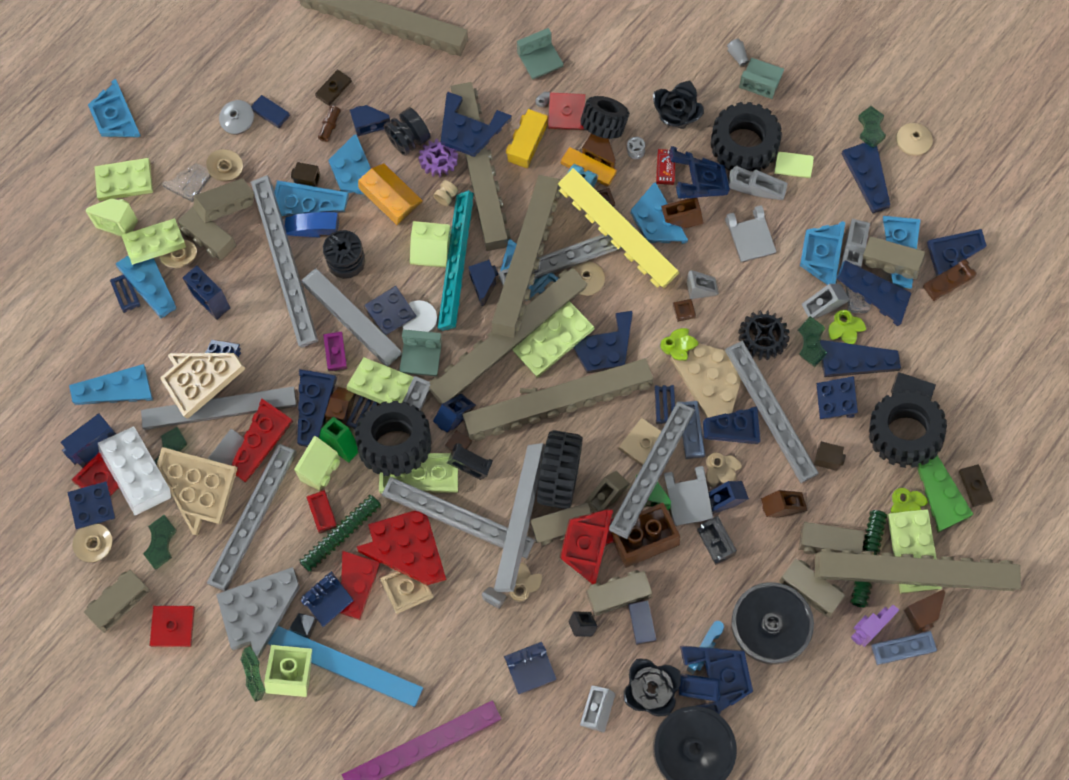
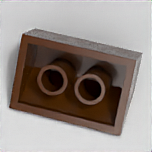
M664 503L642 511L627 539L610 531L625 568L680 546V534Z

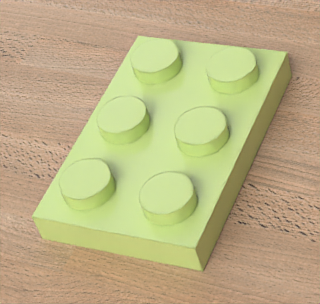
M149 158L94 166L98 201L153 193Z
M175 218L121 235L132 265L186 248Z
M363 357L347 385V390L380 404L385 401L387 403H392V401L402 403L414 377Z

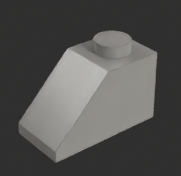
M828 284L803 302L802 306L809 319L813 320L837 310L848 302L849 298L841 284Z

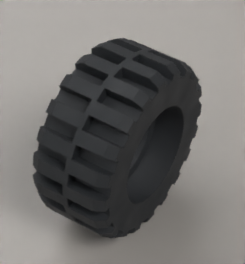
M739 102L736 103V106H728L726 110H722L719 116L716 117L710 144L714 157H718L717 161L721 165L725 164L726 169L730 170L738 166L750 172L754 170L761 171V167L766 169L775 160L782 139L781 124L777 123L778 118L776 115H771L772 111L768 108H762L763 105H753V102H747V104ZM739 129H747L755 132L762 142L753 147H744L735 143L730 134Z
M903 390V393H899V391L892 392L891 397L889 395L883 397L882 402H878L872 411L869 427L870 443L873 444L872 448L875 452H880L879 457L883 460L887 458L889 464L895 465L897 463L903 468H906V465H911V468L918 467V463L925 465L929 462V458L933 460L943 447L947 428L945 413L942 409L939 410L940 405L938 402H932V397L927 394L922 396L921 392L915 391V393H910V390ZM900 418H911L924 426L926 434L915 440H904L895 436L889 429V425Z
M387 401L381 402V405H374L370 411L367 410L362 415L363 418H360L357 422L355 440L359 457L364 462V465L368 469H372L374 473L380 474L381 472L383 476L389 477L390 474L396 477L401 476L400 474L411 473L412 469H418L421 466V462L424 463L427 460L428 454L431 452L432 440L428 419L415 405L410 406L409 403L404 401L402 403L398 401H392V403H387ZM393 431H401L410 435L406 441L394 446H386L377 442L381 436Z
M557 430L549 432L544 449L537 492V502L541 505L563 509L571 507L583 437L579 434Z

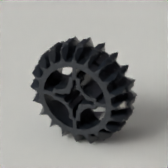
M760 310L758 315L753 312L751 317L746 316L745 320L741 322V328L738 330L740 334L738 340L743 341L748 351L752 352V358L758 355L759 360L763 356H765L766 360H769L771 355L775 359L777 353L781 355L783 349L787 348V342L790 339L787 335H789L790 331L786 329L787 323H781L782 317L776 318V313L771 316L769 311L763 314ZM750 329L753 331V334L756 336L755 339H754V341H752V339L750 338V335H749V330H750ZM774 330L778 334V342L775 340V337L772 334Z

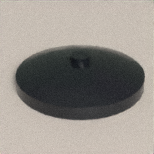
M766 582L749 588L740 596L732 612L731 627L738 646L745 651V654L758 662L776 665L792 661L807 648L814 631V619L809 604L799 592L785 584Z
M700 706L680 708L666 716L656 730L653 740V757L659 772L665 780H726L735 765L737 745L733 731L725 719L711 709Z

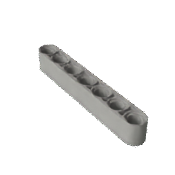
M316 268L301 280L305 288L385 366H390L402 355L399 348Z

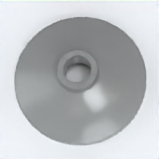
M234 100L227 103L219 115L221 127L230 134L245 132L250 128L254 120L253 109L247 102L242 100Z

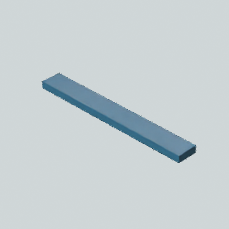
M280 626L276 628L268 642L270 646L312 649V664L412 707H416L424 689L421 686Z

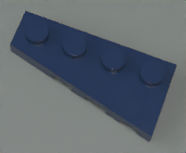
M876 139L843 150L841 154L872 214L889 208L891 204Z
M845 260L841 265L837 279L853 292L861 294L867 303H872L880 309L879 312L882 315H887L896 326H899L902 323L911 292Z
M819 340L818 342L824 377L894 372L901 369L897 350Z
M299 369L300 394L298 402L297 443L299 446L308 447L314 436L319 438L321 429L324 427L325 413L330 397L333 394L337 377L336 375Z

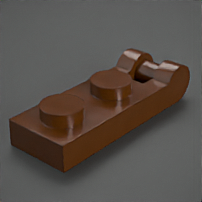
M964 259L954 267L926 282L923 288L931 299L935 301L974 278L977 272L971 269L970 263L967 259ZM963 270L965 275L962 276L959 271Z

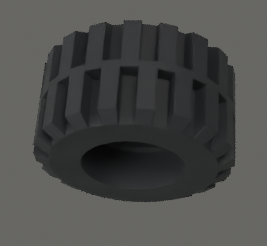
M594 96L587 99L580 121L583 128L591 134L613 139L622 136L630 113L627 107L615 99L605 96Z

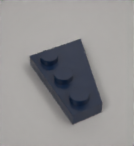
M982 229L927 241L936 277L987 246Z
M757 406L746 410H738L734 413H725L705 418L703 420L704 439L747 444L760 443Z

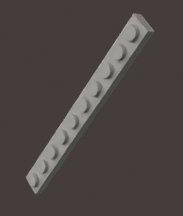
M266 175L252 181L251 184L298 346L303 348L318 342V338L270 177Z

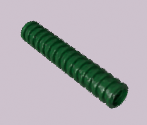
M369 494L368 499H364L363 503H359V507H355L354 512L351 511L349 516H345V520H341L340 525L337 524L335 529L332 528V532H328L326 538L323 537L321 542H317V546H313V550H309L308 554H304L303 559H299L300 564L308 572H312L313 568H317L318 563H322V559L325 560L327 555H331L332 550H336V546L339 547L341 542H345V538L350 537V533L353 534L355 529H359L358 526H362L363 521L368 520L367 517H371L373 512H377V508H381L380 502L373 495Z
M872 510L869 513L867 534L864 536L866 540L863 541L862 550L874 552V555L880 553L878 548L881 547L880 542L883 540L881 536L884 535L883 530H885L884 525L886 524L887 514L880 510ZM855 581L854 585L856 587H853L854 593L851 595L853 599L850 600V603L861 608L868 607L869 603L867 601L870 600L868 595L871 594L870 589H872L871 583L873 582Z

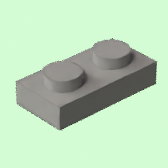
M414 376L403 401L409 403L410 406L415 405L421 411L430 392V382Z

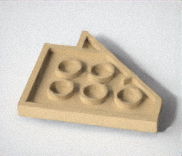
M698 344V346L689 351L687 360H675L671 356L670 360L695 401H698V405L706 418L733 412L741 378L725 350Z
M170 353L168 357L174 366L160 379L182 415L188 419L246 368L234 353Z
M162 447L157 467L169 486L170 493L192 534L198 536L202 520L221 524L238 467Z

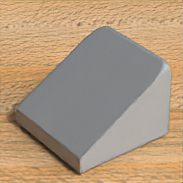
M488 587L482 593V598L499 609L505 601L506 595L495 591L492 587Z

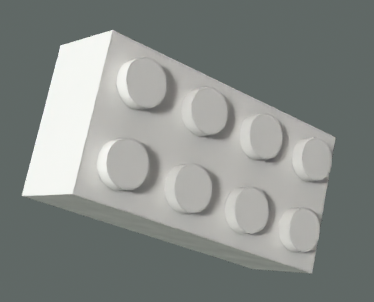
M134 426L98 442L99 452L135 516L171 498L169 486Z

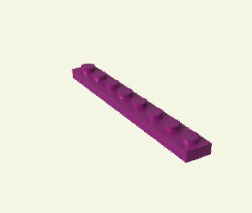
M492 700L341 775L344 780H381L502 719Z

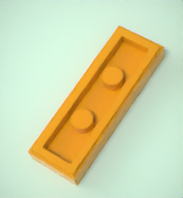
M571 147L568 148L561 159V164L568 168H571L575 163L583 167L585 172L589 170L597 174L596 182L606 187L610 185L617 173V170Z

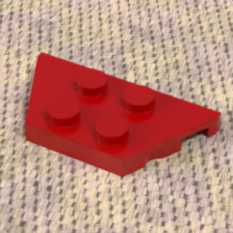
M612 509L570 518L568 521L560 558L592 585L596 584L613 513Z

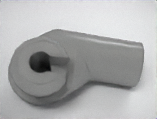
M543 92L535 100L536 105L539 107L547 105L550 101V92Z

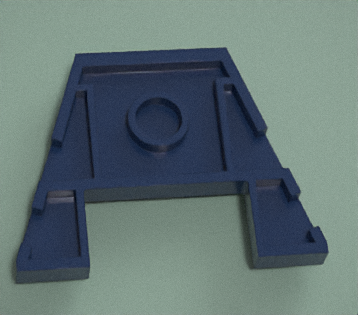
M447 92L441 145L475 157L490 142V139L502 130L504 125L511 122L512 115L496 110L490 124L487 125L458 114L457 111L463 99L459 95Z
M671 146L669 150L671 162L689 165L693 183H677L678 199L728 195L730 188L724 165L702 158V160L694 158L692 153L686 151L684 154L677 151L678 148Z
M632 311L615 313L618 331L586 336L573 347L587 374L625 365Z
M680 646L684 665L705 661L708 678L720 679V700L697 706L711 709L720 714L722 710L730 705H734L753 692L745 651Z

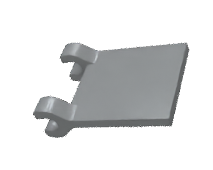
M762 205L754 207L753 215L755 219L737 223L734 213L726 215L725 221L730 229L740 262L776 253Z
M703 466L695 467L697 479L675 483L672 472L664 473L675 526L713 519Z

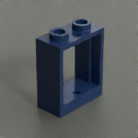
M197 265L182 277L191 295L216 320L231 308L222 289Z
M98 413L60 442L64 446L62 452L74 465L78 463L84 468L99 453L98 442L114 436L116 433Z

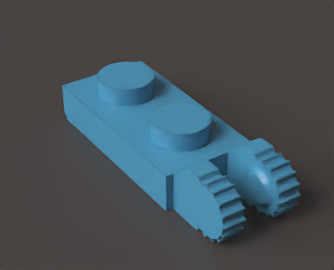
M714 621L699 647L713 648L716 643L713 640L718 639L724 630V625L721 621ZM705 661L690 664L687 671L694 674L696 669L700 671Z

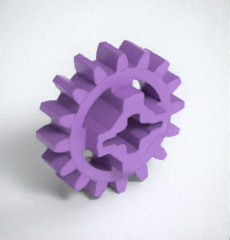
M435 139V143L428 141V146L423 145V150L419 151V163L421 168L425 169L426 174L431 172L432 177H434L437 173L441 177L442 173L448 175V170L454 171V166L458 164V153H456V150L441 145L438 139Z

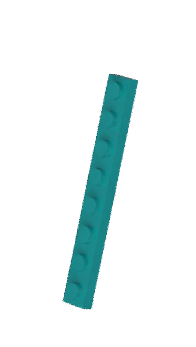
M469 190L456 195L438 329L442 331L455 328L457 323L474 193Z

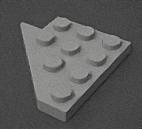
M293 567L216 594L232 650L251 644L255 658H260L300 588Z

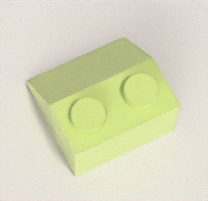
M111 198L86 209V213L96 228L118 236L133 232L138 222L130 204L123 199L116 200Z
M413 221L410 241V264L446 268L451 236L450 225Z
M314 436L294 470L301 482L321 491L323 487L328 485L332 471L338 468L340 457L334 449Z
M271 645L264 680L265 692L268 694L307 697L312 649Z

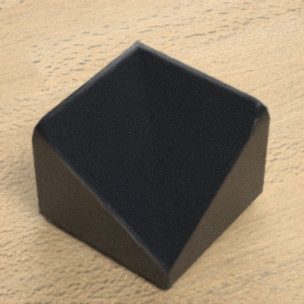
M573 611L569 619V625L575 637H591L598 627L591 612Z
M298 613L289 630L310 639L318 620L315 617Z

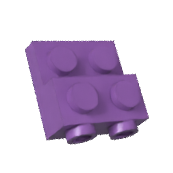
M892 605L889 609L884 607L877 615L873 613L869 618L865 615L854 627L856 632L851 636L852 640L856 644L865 647L899 609Z

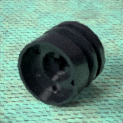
M411 107L399 114L400 121L393 118L391 122L384 124V130L390 142L404 156L409 154L410 150L416 149L415 143L422 145L431 138L426 124Z
M338 230L331 233L325 239L323 254L327 266L333 275L347 279L357 276L363 270L365 254L362 243L356 234L347 230Z

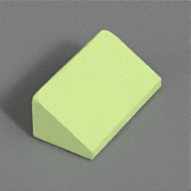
M778 152L774 174L811 178L814 156Z

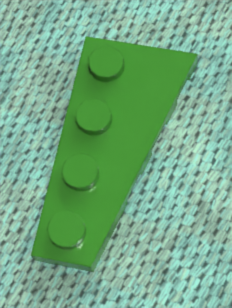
M938 455L933 460L929 458V462L925 465L918 463L917 469L925 487L926 498H928L931 506L932 517H934L937 525V533L973 516V512Z

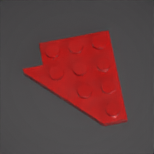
M410 511L368 524L373 542L356 546L359 553L427 586L447 580L428 516L419 511Z

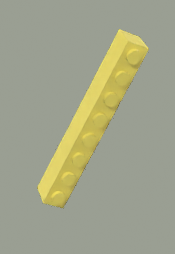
M574 168L558 183L561 187L559 191L566 198L570 196L574 200L572 204L579 211L583 209L587 213L585 217L592 224L596 222L600 226L598 230L604 236L608 234L612 238L611 243L617 249L621 247L626 251L624 256L631 262L635 260L639 264L637 268L644 275L648 273L652 277L650 281L657 288L661 286L664 289L679 274V271Z

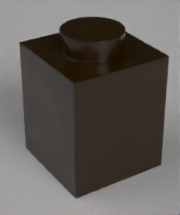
M297 162L296 167L292 169L291 179L296 184L317 187L321 175L319 167L317 165Z
M821 441L817 449L814 465L837 471L839 466H843L846 454H843L844 447Z

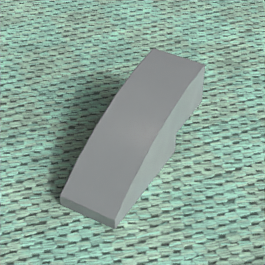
M735 166L730 171L728 177L729 188L777 200L784 199L788 184L758 170L750 172L738 166Z
M856 219L851 220L841 265L846 260L861 268L870 223Z

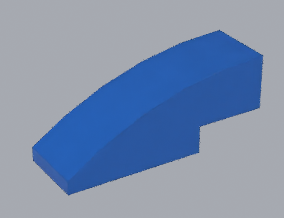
M336 212L303 213L286 217L284 226L287 236L320 238V235H330L338 231L339 216Z

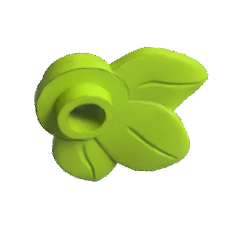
M840 310L835 314L834 322L829 326V337L831 340L841 338L844 343L854 344L857 340V332L865 331L866 326L862 319L853 317L848 310ZM840 318H845L846 322L841 321Z
M680 328L673 331L669 337L662 339L660 347L665 354L671 355L675 360L682 361L688 359L686 351L695 348L699 343L694 337L688 335L689 329Z
M898 488L892 494L894 504L891 508V513L921 510L920 507L927 505L928 501L918 491L910 492L906 488ZM901 494L905 495L904 501L900 499Z

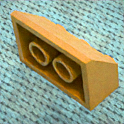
M384 163L371 168L358 180V188L396 225L423 202Z

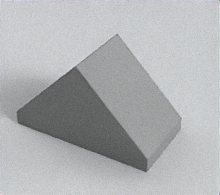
M692 270L689 271L687 288L690 299L711 297L719 294L715 277Z

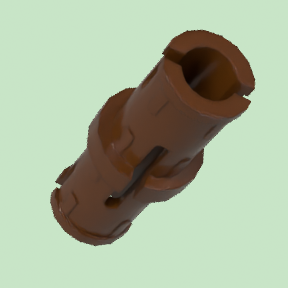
M330 106L326 118L322 121L323 126L318 135L319 140L324 141L325 138V142L329 141L332 130L336 128V121L341 112L338 107Z

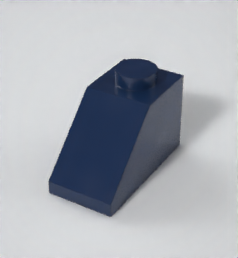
M368 105L350 109L357 137L383 130L384 124L391 122L388 114Z
M490 260L468 267L469 276L481 306L486 304L496 285V276H498L495 265H491Z
M460 394L441 405L433 422L441 430L448 433L460 425L463 421V414L472 411L476 404L463 394Z
M728 481L708 492L712 514L733 508L749 499L742 481Z

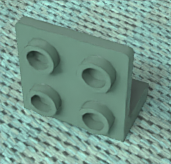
M549 28L517 41V54L531 79L534 80L563 67V62L552 45V33Z
M751 58L746 71H743L739 88L773 99L784 69Z
M403 329L402 339L404 345L400 372L436 377L438 375L442 348L441 333Z

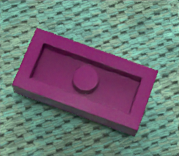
M342 331L323 334L328 371L347 369Z

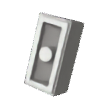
M230 429L208 459L231 465L244 438L233 429Z
M591 686L580 726L604 733L615 693L610 689Z

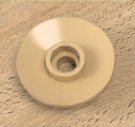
M909 123L899 129L896 141L903 152L918 156L926 153L931 148L933 138L931 132L925 126Z
M220 149L208 156L206 168L214 179L227 182L235 180L240 176L243 170V162L235 152Z
M184 240L186 248L161 255L160 260L165 266L170 268L187 266L197 256L196 246L191 241Z
M585 261L572 267L587 283L585 290L579 295L590 296L601 290L604 285L605 275L599 265ZM589 274L590 276L586 278L583 275Z
M101 524L80 528L73 538V551L84 562H98L104 559L111 551L113 538L110 531ZM98 542V545L92 548V544Z

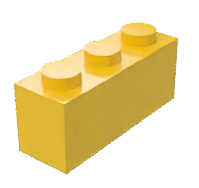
M530 109L527 110L525 115L521 116L520 127L514 131V140L512 144H508L506 149L508 162L527 169L548 126L547 115Z

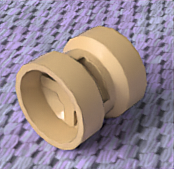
M444 180L440 185L441 188L433 194V197L440 204L448 206L451 198L458 193V189L451 182Z

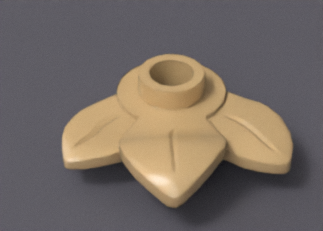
M710 454L706 460L708 467L706 473L707 482L711 487H715L719 482L724 484L728 481H736L735 471L742 467L741 463L731 455ZM715 459L719 460L718 466L714 464Z
M522 562L519 566L514 592H510L511 598L517 602L525 601L530 593L539 589L542 575H531L527 565ZM522 589L523 594L517 595L516 591Z

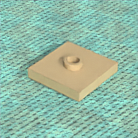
M641 418L618 449L643 466L661 431Z
M398 571L380 578L396 614L433 598L429 586Z

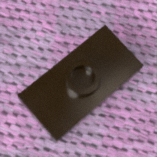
M337 69L315 93V96L330 106L352 80Z
M979 464L959 470L973 507L993 501Z

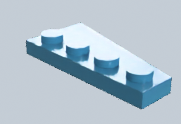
M278 180L274 191L281 216L314 212H345L349 197L348 192Z
M883 216L886 241L917 249L921 219ZM897 273L891 274L893 284L901 288L912 289L913 278L907 279Z
M128 255L116 263L117 268L125 275L160 319L176 309V305L154 258L132 265Z
M144 364L69 385L74 405L99 404L100 402L118 403V401L137 402V400L153 401Z

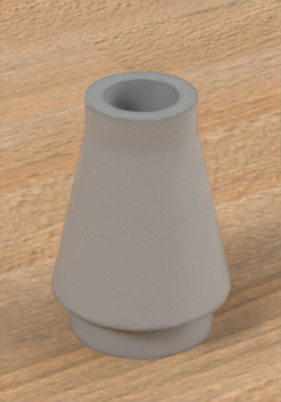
M735 39L727 45V51L738 62L740 67L749 62L743 41Z

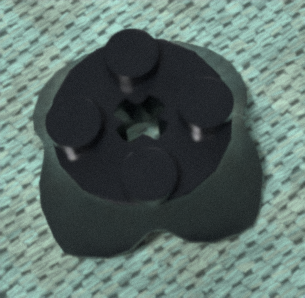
M691 81L677 84L672 91L659 89L653 93V104L659 113L660 120L666 125L684 129L688 124L697 121L704 114V106L697 102V91Z
M636 659L629 669V684L624 690L626 705L635 711H645L657 717L670 715L676 704L675 693L681 684L680 670L671 665L656 666L648 659ZM649 684L657 687L654 694L647 691Z

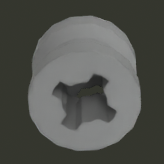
M632 137L628 140L627 153L631 158L640 159L645 154V142L640 137Z

